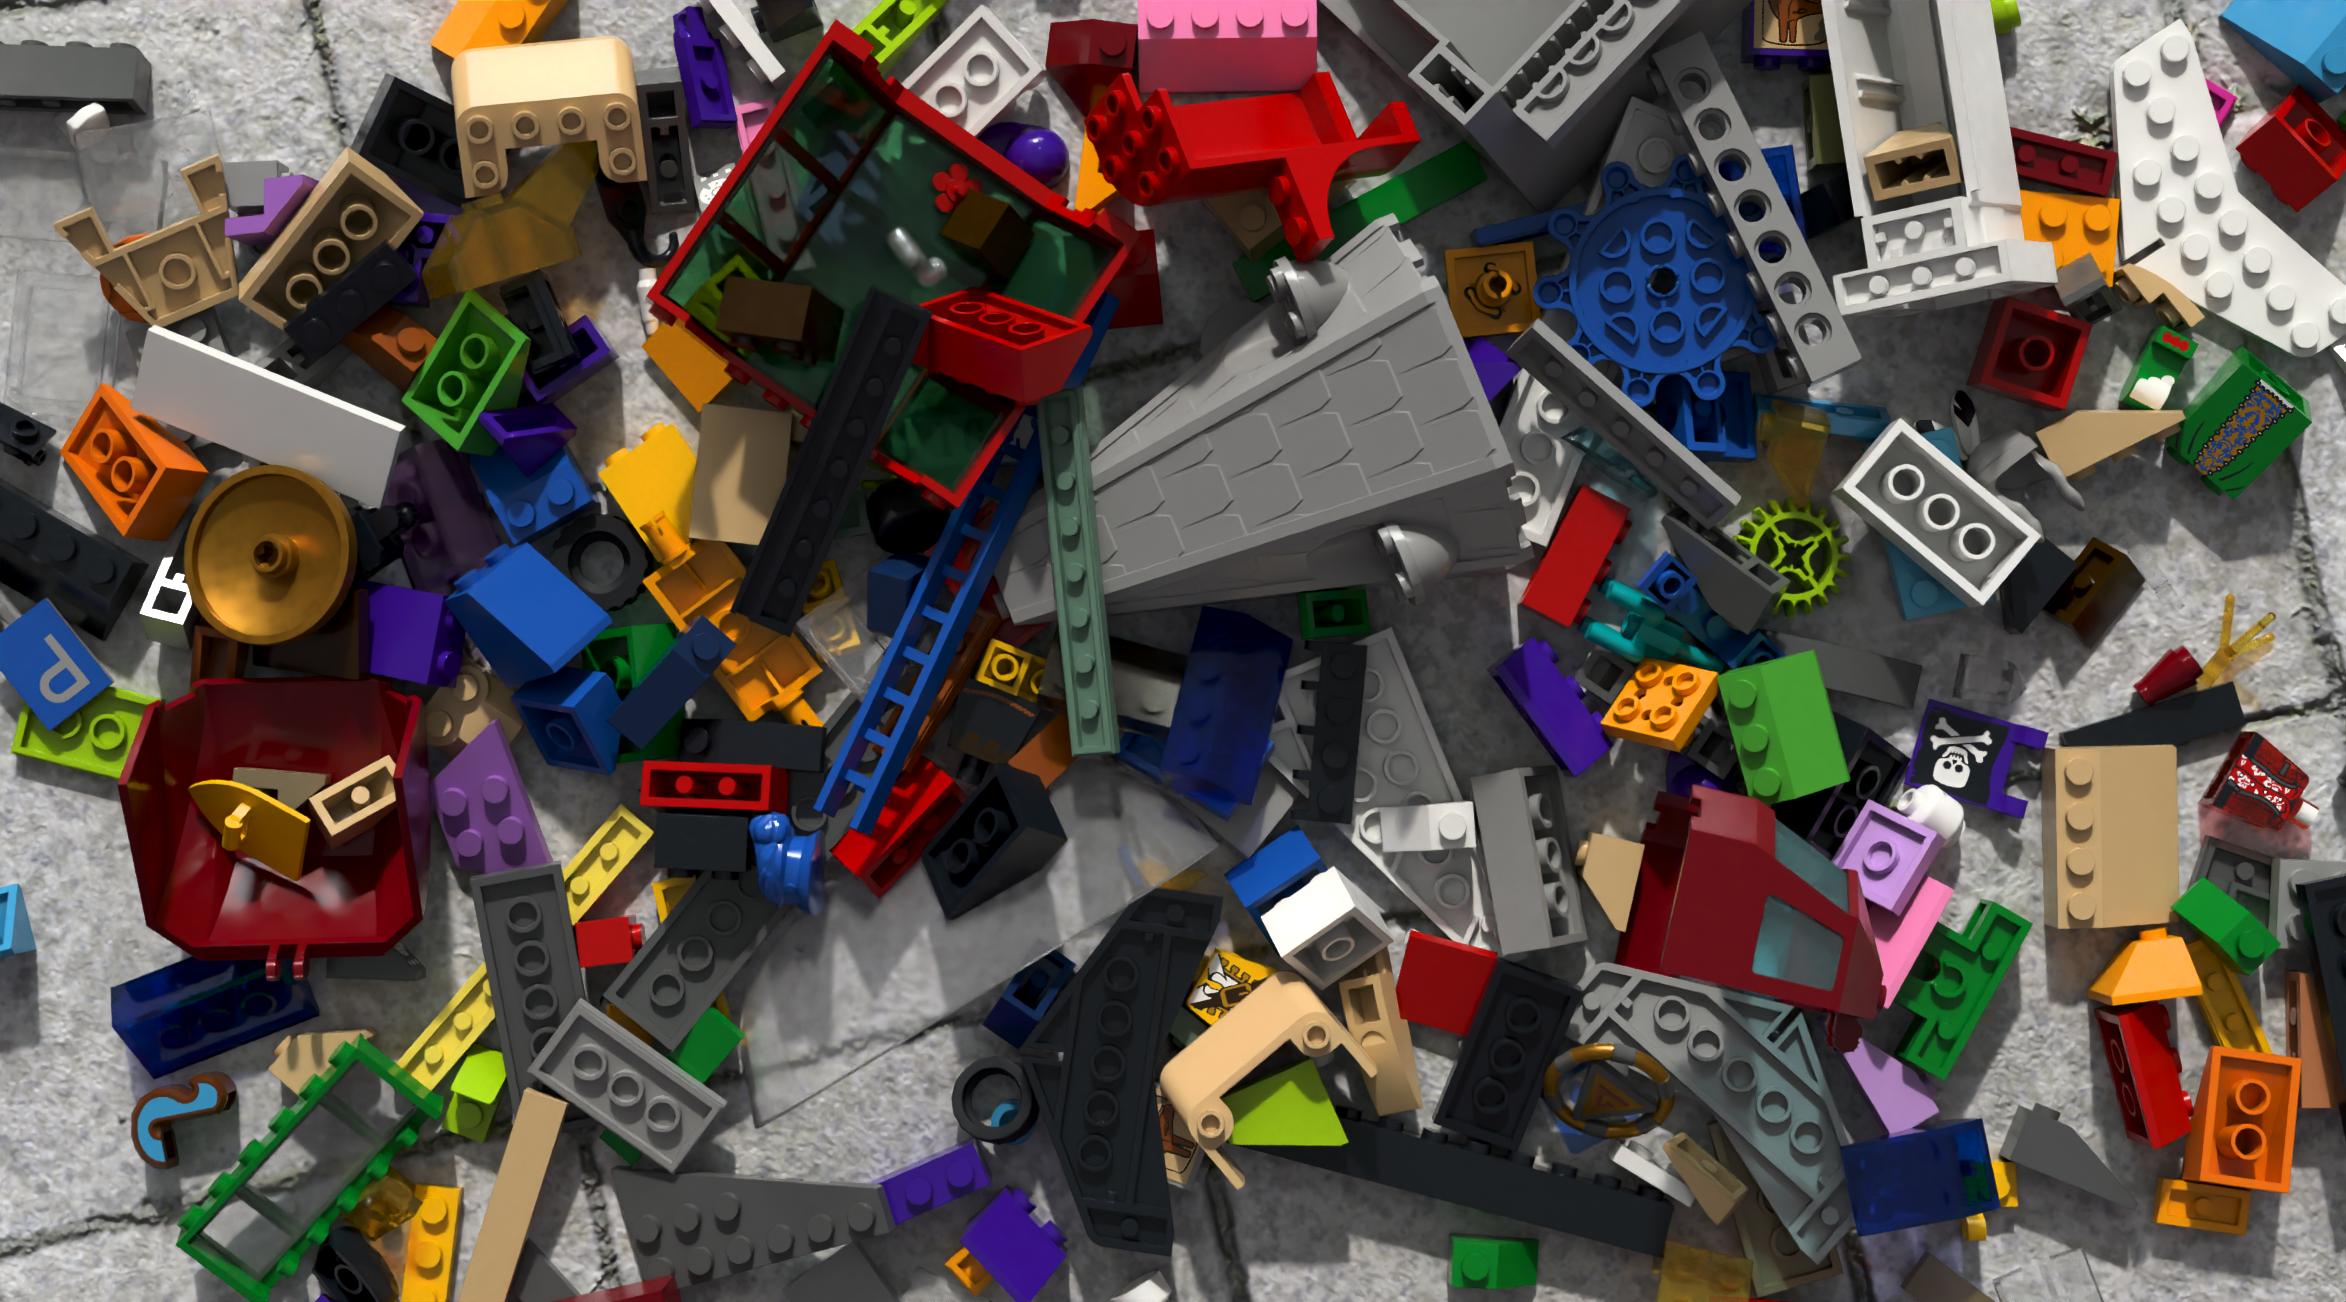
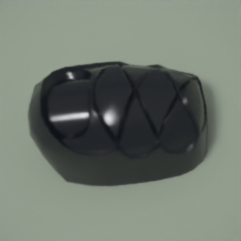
M347 1225L331 1231L318 1247L312 1272L322 1287L336 1302H395L398 1299L399 1287L393 1273L390 1271L383 1256L364 1240L358 1228Z

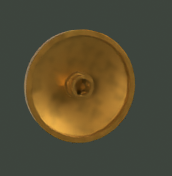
M262 465L242 470L214 488L198 508L189 527L184 549V572L191 598L209 624L234 640L259 646H281L300 641L322 628L336 614L349 593L357 565L358 548L354 524L345 504L337 493L314 475L281 465Z

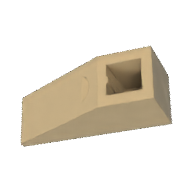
M2076 410L2036 430V435L2049 460L2056 463L2061 468L2065 478L2070 476L2074 483L2097 472L2095 463L2109 456L2112 457L2115 463L2138 452L2139 449L2136 443L2152 435L2155 441L2158 442L2179 432L2181 428L2178 422L2186 419L2182 410Z

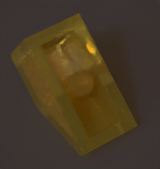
M1773 399L1769 414L1762 413L1760 417L1757 439L1761 440L1766 458L1796 506L1806 508L1831 425L1825 410Z

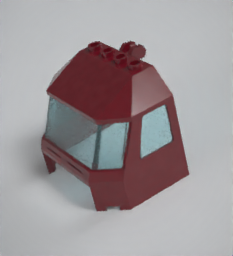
M1692 784L1690 797L1658 791L1653 803V810L1659 811V815L1655 824L1646 822L1641 834L1640 843L1645 844L1626 932L1620 931L1613 964L1829 1014L1825 1029L1827 1034L1824 1035L1826 1037L1824 1040L1827 1043L1826 1046L1833 1049L1834 1052L1841 1051L1842 1054L1854 1052L1858 1048V1044H1860L1859 1038L1862 1037L1863 1032L1857 1019L1874 1021L1875 1013H1880L1884 1007L1887 994L1886 985H1882L1884 974L1858 872L1852 869H1840L1775 818V811L1758 799Z

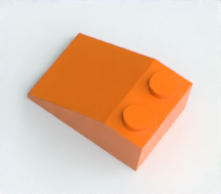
M101 383L62 447L60 454L123 537L167 541L209 472L187 444L150 416L130 409L131 401L110 385Z
M2215 1045L2210 1046L2193 1108L2194 1115L2190 1119L2192 1130L2186 1134L2182 1180L2268 1193L2289 1194L2302 1058Z

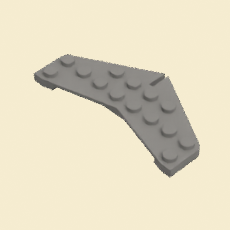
M1609 962L1593 966L1576 984L1581 986L1583 992L1565 1037L1581 1045L1616 1043L1636 1048L1660 1063L1669 1073L1676 1092L1710 1109L1797 1248L1814 1264L1818 1265L1863 1215L1868 1206V1194L1802 1013H1799L1772 1043L1767 1037L1795 1006ZM1628 1065L1629 1069L1651 1079L1640 1069Z

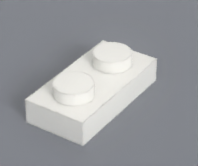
M1617 1140L1615 1141L1608 1153V1157L1612 1161L1686 1206L1691 1207L1696 1197L1672 1163H1669L1667 1168L1664 1169L1650 1161L1654 1153L1639 1143L1631 1140L1628 1146Z

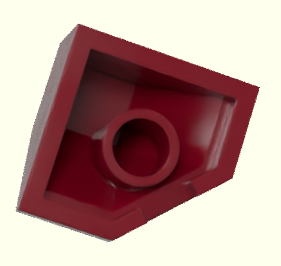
M1097 19L1054 22L1050 24L1045 68L1073 101V104L1083 117L1088 116L1119 74L1130 73L1133 79L1138 43V25Z

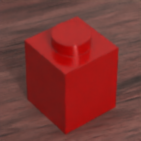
M636 914L583 920L575 923L580 968L630 962L646 943L644 926L642 923H636Z

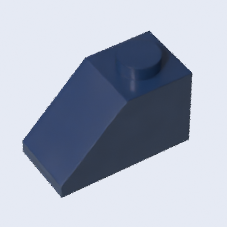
M1039 939L982 1025L1019 1050L1076 964Z

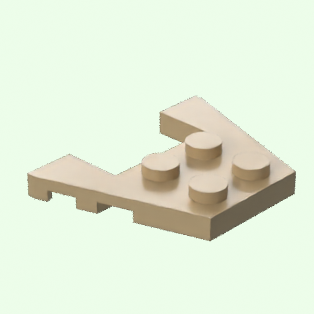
M220 153L180 170L201 212L118 248H114L93 206L55 221L53 224L55 230L63 238H66L81 253V256L93 268L95 267L151 326L157 325L163 328L239 295L233 239L225 237V219L230 218L223 161Z

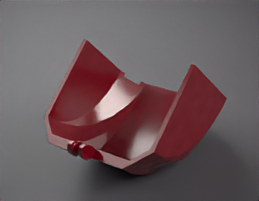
M369 675V678L359 681L331 676L201 679L190 684L192 692L166 705L160 700L147 705L117 786L144 917L148 928L199 961L267 959V981H280L282 959H295L292 965L293 976L296 981H305L309 975L310 958L384 956L423 920L430 869L431 810L428 749L421 698L414 694L406 697L392 688V681L383 675ZM390 755L396 765L393 784L397 807L369 830L332 850L311 817L308 802L298 811L300 814L311 819L301 879L295 882L239 848L234 851L224 849L222 846L223 835L201 812L188 788L193 784L207 780L233 781L234 768L250 767L332 774L331 784L325 788L327 789L381 758ZM272 789V798L277 800L278 790Z

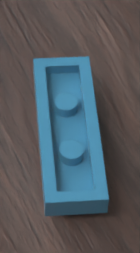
M1764 394L1753 395L1752 403L1755 425L1761 426L1763 430L1771 433H1785L1787 429L1805 431L1806 434L1817 438H1829L1832 434L1847 435L1858 442L1872 443L1892 423L1886 407Z

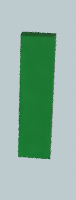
M712 1005L696 1022L676 1049L667 1056V1059L704 1084L746 1034ZM607 1128L599 1136L602 1141L631 1166L643 1155V1153Z

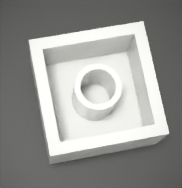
M1334 866L1326 872L1316 875L1309 884L1292 896L1280 900L1273 909L1261 916L1281 958L1321 991L1394 941L1374 902Z

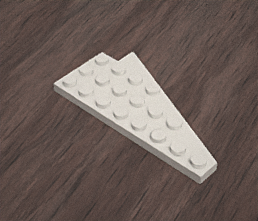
M1392 627L1351 643L1368 646L1351 824H1333L1452 941L1497 952V957L1514 963L1527 958L1526 952L1502 955L1501 947L1495 939L1494 922L1496 918L1493 901L1490 900L1486 891L1488 873L1485 857L1479 850L1476 830V847L1383 852L1379 807L1463 801ZM1321 656L1268 678L1284 719L1254 731L1274 742L1275 750L1268 761L1307 799L1310 780L1292 778L1293 769L1311 770L1314 735L1296 734L1297 725L1315 726L1318 691L1300 688L1301 680L1319 682Z

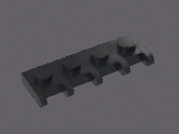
M1305 640L1304 649L1313 652L1321 651L1319 682L1301 680L1300 689L1318 691L1315 726L1297 725L1296 734L1314 735L1311 770L1293 769L1292 778L1310 780L1307 811L1299 808L1289 809L1288 818L1351 824L1368 648L1366 645Z

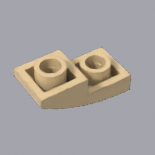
M2130 263L2114 270L2113 280L2116 283L2113 287L2118 296L2126 304H2133L2136 309L2153 301L2157 306L2155 313L2166 327L2174 328L2179 333L2192 328L2205 318L2195 304L2181 291L2158 275Z

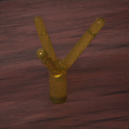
M2227 594L2220 647L2202 668L2204 674L2198 679L2208 687H2211L2236 657L2275 639L2273 633H2267L2253 639L2275 620L2276 615L2273 612L2265 615L2230 645L2235 596Z

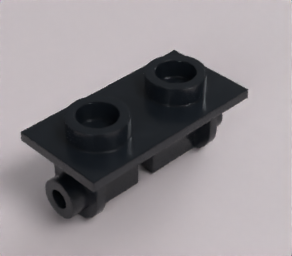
M0 402V443L4 445V452L22 460L27 466L32 464L42 465L48 453L42 447L57 433V430Z

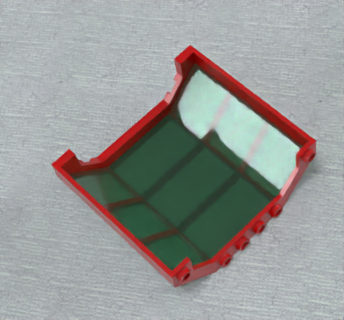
M836 19L645 299L652 305L648 311L650 314L670 327L676 324L719 360L727 364L723 371L740 384L747 386L749 381H752L764 389L765 392L761 397L775 408L784 412L789 406L803 417L799 423L808 430L871 285H875L884 292L893 293L917 305L975 286L1083 323L1142 235L1106 208H1103L1098 213L1086 207L1083 212L1077 209L1072 211L1066 208L1070 202L1067 198L1053 192L906 89L896 78L890 76L885 81L880 76L881 72L877 69L880 62L871 55L874 46ZM953 164H964L969 169L967 179L977 178L982 184L981 193L1010 203L1035 233L1006 279L985 272L972 256L952 249L939 234L953 214L954 208L949 212H941L936 208L934 204L936 196L944 193V191H936L932 187V179L936 173L944 172L949 175V169ZM726 276L810 286L843 308L845 313L834 363L818 361L817 367H806L791 363L789 361L790 356L774 352L772 350L773 346L758 344V349L752 351L730 345L731 339L716 330ZM911 362L868 461L922 491L920 497L937 509L944 511L946 506L953 510L958 509L1027 406L1014 403L1013 399L1000 394H988L981 387L958 383L955 381V378L943 373L928 372L926 367Z

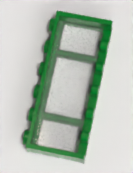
M361 1033L351 1044L345 1040L334 1050L328 1059V1063L331 1066L321 1076L314 1073L309 1077L297 1094L301 1098L291 1109L284 1106L275 1114L267 1126L271 1131L261 1142L253 1139L237 1159L240 1162L239 1166L231 1174H228L226 1171L221 1173L208 1189L207 1193L210 1197L201 1207L193 1204L177 1224L181 1230L176 1246L250 1302H268L271 1288L282 1276L289 1279L295 1273L301 1256L312 1244L318 1247L323 1243L329 1234L330 1224L342 1211L345 1214H349L355 1208L359 1201L360 1192L372 1179L378 1182L383 1178L389 1169L390 1159L402 1146L405 1149H409L415 1143L419 1136L420 1127L426 1120L431 1117L436 1121L442 1115L444 1096L435 1094L364 1039V1035Z

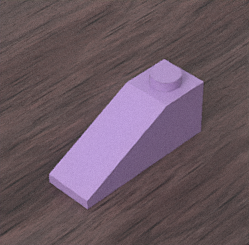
M1823 1014L1816 1018L1826 1035L1827 1031L1825 1029L1828 1016ZM1862 1037L1859 1038L1860 1044H1858V1048L1854 1052H1845L1844 1054L1841 1051L1836 1052L1883 1133L1892 1139L1940 1112L1933 1099L1938 1097L1937 1091L1925 1074L1918 1076L1915 1071Z

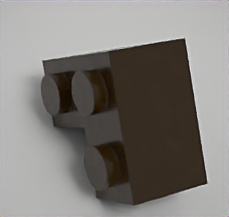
M726 276L716 330L730 338V345L756 351L758 344L773 346L772 350L774 352L790 356L789 361L791 363L806 367H817L818 361L830 363L835 361L845 310L810 286Z

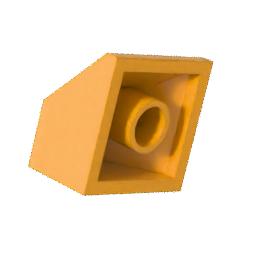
M2166 928L2139 930V938L2124 940L2087 988L2089 999L2112 1006L2203 995L2201 982L2183 938L2167 934Z

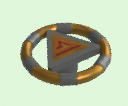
M1594 1043L1571 1048L1554 1059L1543 1080V1095L1549 1109L1558 1119L1582 1134L1602 1139H1625L1650 1132L1663 1124L1670 1115L1675 1102L1674 1085L1669 1073L1662 1065L1636 1048L1616 1043ZM1591 1061L1572 1109L1565 1101L1560 1089V1081L1567 1072L1584 1062ZM1628 1065L1640 1069L1652 1079L1658 1094V1101L1628 1078ZM1645 1113L1635 1120L1626 1122H1608L1597 1119Z

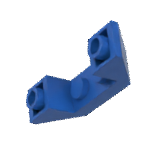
M1666 550L1635 584L1733 669L1786 656L1758 630H1754L1747 635L1742 631L1729 627L1724 622L1723 617L1711 609L1697 585L1699 579Z

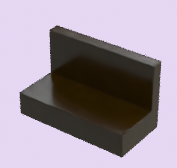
M2095 537L2091 539L2075 559L2078 566L2042 609L2045 615L2070 628L2083 645L2089 649L2095 645L2146 581L2126 554Z

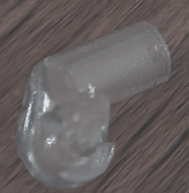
M904 227L897 228L888 235V245L919 284L932 287L936 286L937 281L945 279L947 269L944 262L937 257H932L928 260Z

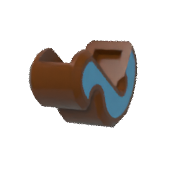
M218 1071L204 1072L193 1076L189 1080L188 1084L192 1089L181 1084L165 1085L141 1097L131 1114V1137L135 1150L141 1159L157 1169H171L179 1165L176 1138L171 1123L216 1115L222 1111L230 1110L237 1097V1088L234 1081L228 1075Z

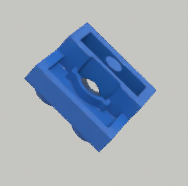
M1722 371L1726 381L1725 390L1720 397L1711 401L1698 398L1693 392L1690 383L1680 375H1668L1659 381L1655 393L1658 424L1704 464L1709 461L1750 463L1758 458L1750 373Z

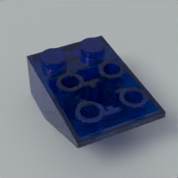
M1982 1118L1947 1119L1839 1146L1858 1237L1961 1219L2001 1208Z

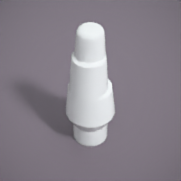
M656 268L638 269L639 282L636 289L642 321L645 322L647 334L652 335L659 328V320L648 312L652 305L645 299L657 281Z

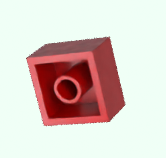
M2009 296L1994 300L1966 385L2048 412L2065 410L2093 324Z

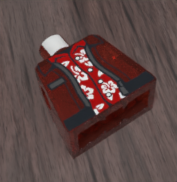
M2255 731L2240 732L2198 802L2203 807L2262 830L2278 832L2286 820L2305 830L2313 823L2319 812V807L2301 797L2309 783V776Z

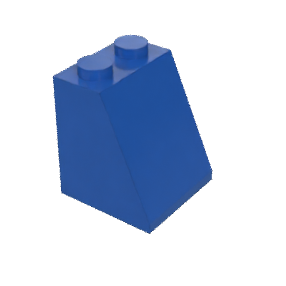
M528 542L509 548L507 544H503L494 549L484 558L487 565L480 571L474 569L459 578L454 583L458 590L444 600L506 688L555 674L613 622L611 617Z

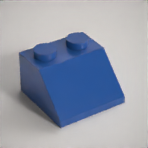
M563 666L555 674L525 682L510 697L547 765L610 776L616 770L621 734L607 723L606 720L619 706L621 700L616 692L615 683L607 673Z
M1297 825L1253 854L1250 858L1243 860L1237 866L1224 873V876L1279 957L1280 954L1261 916L1273 909L1280 900L1292 896L1309 884L1316 875L1326 872L1328 869L1299 825Z

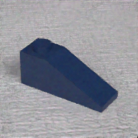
M703 615L692 618L608 717L606 722L639 750H642L707 681L737 644Z

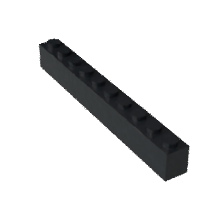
M1340 1104L1336 1105L1335 1112L1348 1139V1143L1342 1146L1236 1145L1659 1258L1662 1256L1674 1210V1205L1664 1198L1665 1192L1652 1186L1639 1184L1638 1190L1635 1191L1620 1187L1622 1180L1610 1175L1596 1173L1594 1179L1577 1175V1167L1553 1161L1551 1168L1534 1164V1156L1517 1151L1516 1153L1509 1150L1508 1157L1492 1153V1145L1468 1138H1466L1465 1145L1447 1141L1449 1134L1443 1131L1423 1127L1421 1134L1404 1129L1406 1123L1401 1120L1387 1116H1380L1378 1122L1361 1118L1363 1111Z

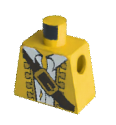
M1215 947L1206 963L1201 960L1191 983L1193 987L1185 1000V1004L1207 1023L1213 1025L1268 977L1280 970Z

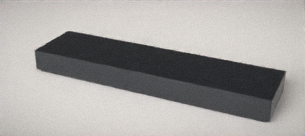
M2227 681L2155 703L2150 707L2145 706L2060 732L2059 735L2062 745L2065 747L2175 746L2244 725L2246 721L2234 682Z

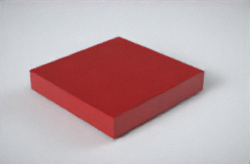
M1411 930L1395 988L1400 1018L1465 1036L1498 953Z

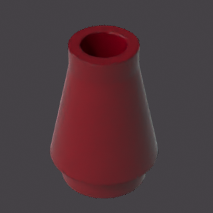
M2181 645L2174 651L2170 648L2133 687L2150 707L2159 700L2198 684L2196 679L2202 676L2204 672L2189 651Z

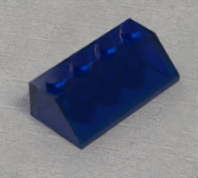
M1202 606L1159 769L1165 789L1253 806L1294 643L1293 639L1246 613Z
M192 956L110 988L112 1028L154 1080L320 1016V1010L308 978L305 981H296L293 976L292 965L295 959H282L280 981H267V959L199 961Z

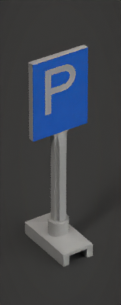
M0 589V621L4 625V630L0 632V671L48 731H52L115 683V681L48 598H44L22 615Z

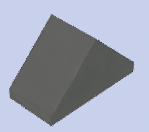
M2091 253L2057 270L2059 284L2054 286L2062 303L2073 318L2094 325L2122 310Z

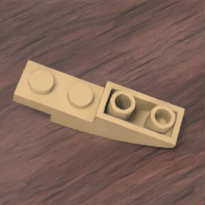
M1386 946L1345 974V981L1338 982L1349 1033L1374 1061L1378 1073L1371 1078L1359 1064L1364 1082L1379 1116L1423 1108L1408 1019L1400 1018L1388 946Z

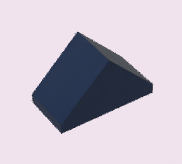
M900 550L868 570L867 629L869 632L893 638L931 557Z

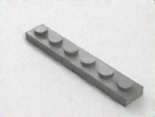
M1539 318L1511 344L1506 354L1707 530L1711 529L1737 506L1742 496Z

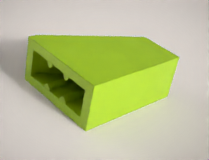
M1305 1056L1230 1089L1221 1096V1099L1230 1108L1234 1117L1233 1131L1228 1138L1230 1145L1342 1146L1348 1143L1346 1134L1310 1056Z

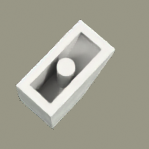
M1472 801L1379 807L1383 852L1431 851L1476 847Z

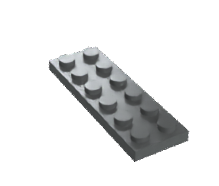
M561 860L470 877L514 1119L516 1118L524 1090L527 1087L565 1099L526 1071L580 997L587 1002ZM570 1103L561 1132L601 1124Z

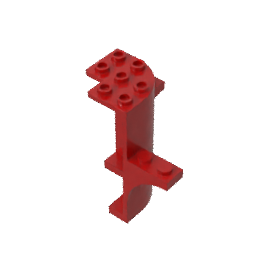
M1329 72L1314 73L1300 91L1295 93L1173 106L1165 88L1155 89L1146 102L1142 104L1130 73H1123L1117 76L1084 120L1087 137L1093 143L1102 165V174L1105 181L1109 184L1112 183L1115 189L1133 204L1147 207L1268 191L1269 199L1274 204L1283 225L1286 240L1291 245L1298 263L1314 261L1335 238L1328 214V193L1331 182L1387 174L1396 168L1421 141L1404 101L1389 103L1357 138Z

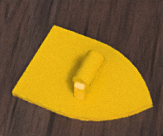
M207 780L193 784L188 788L201 812L223 835L222 846L224 849L234 851L239 848L295 882L301 879L311 819L267 794L241 783L227 780Z

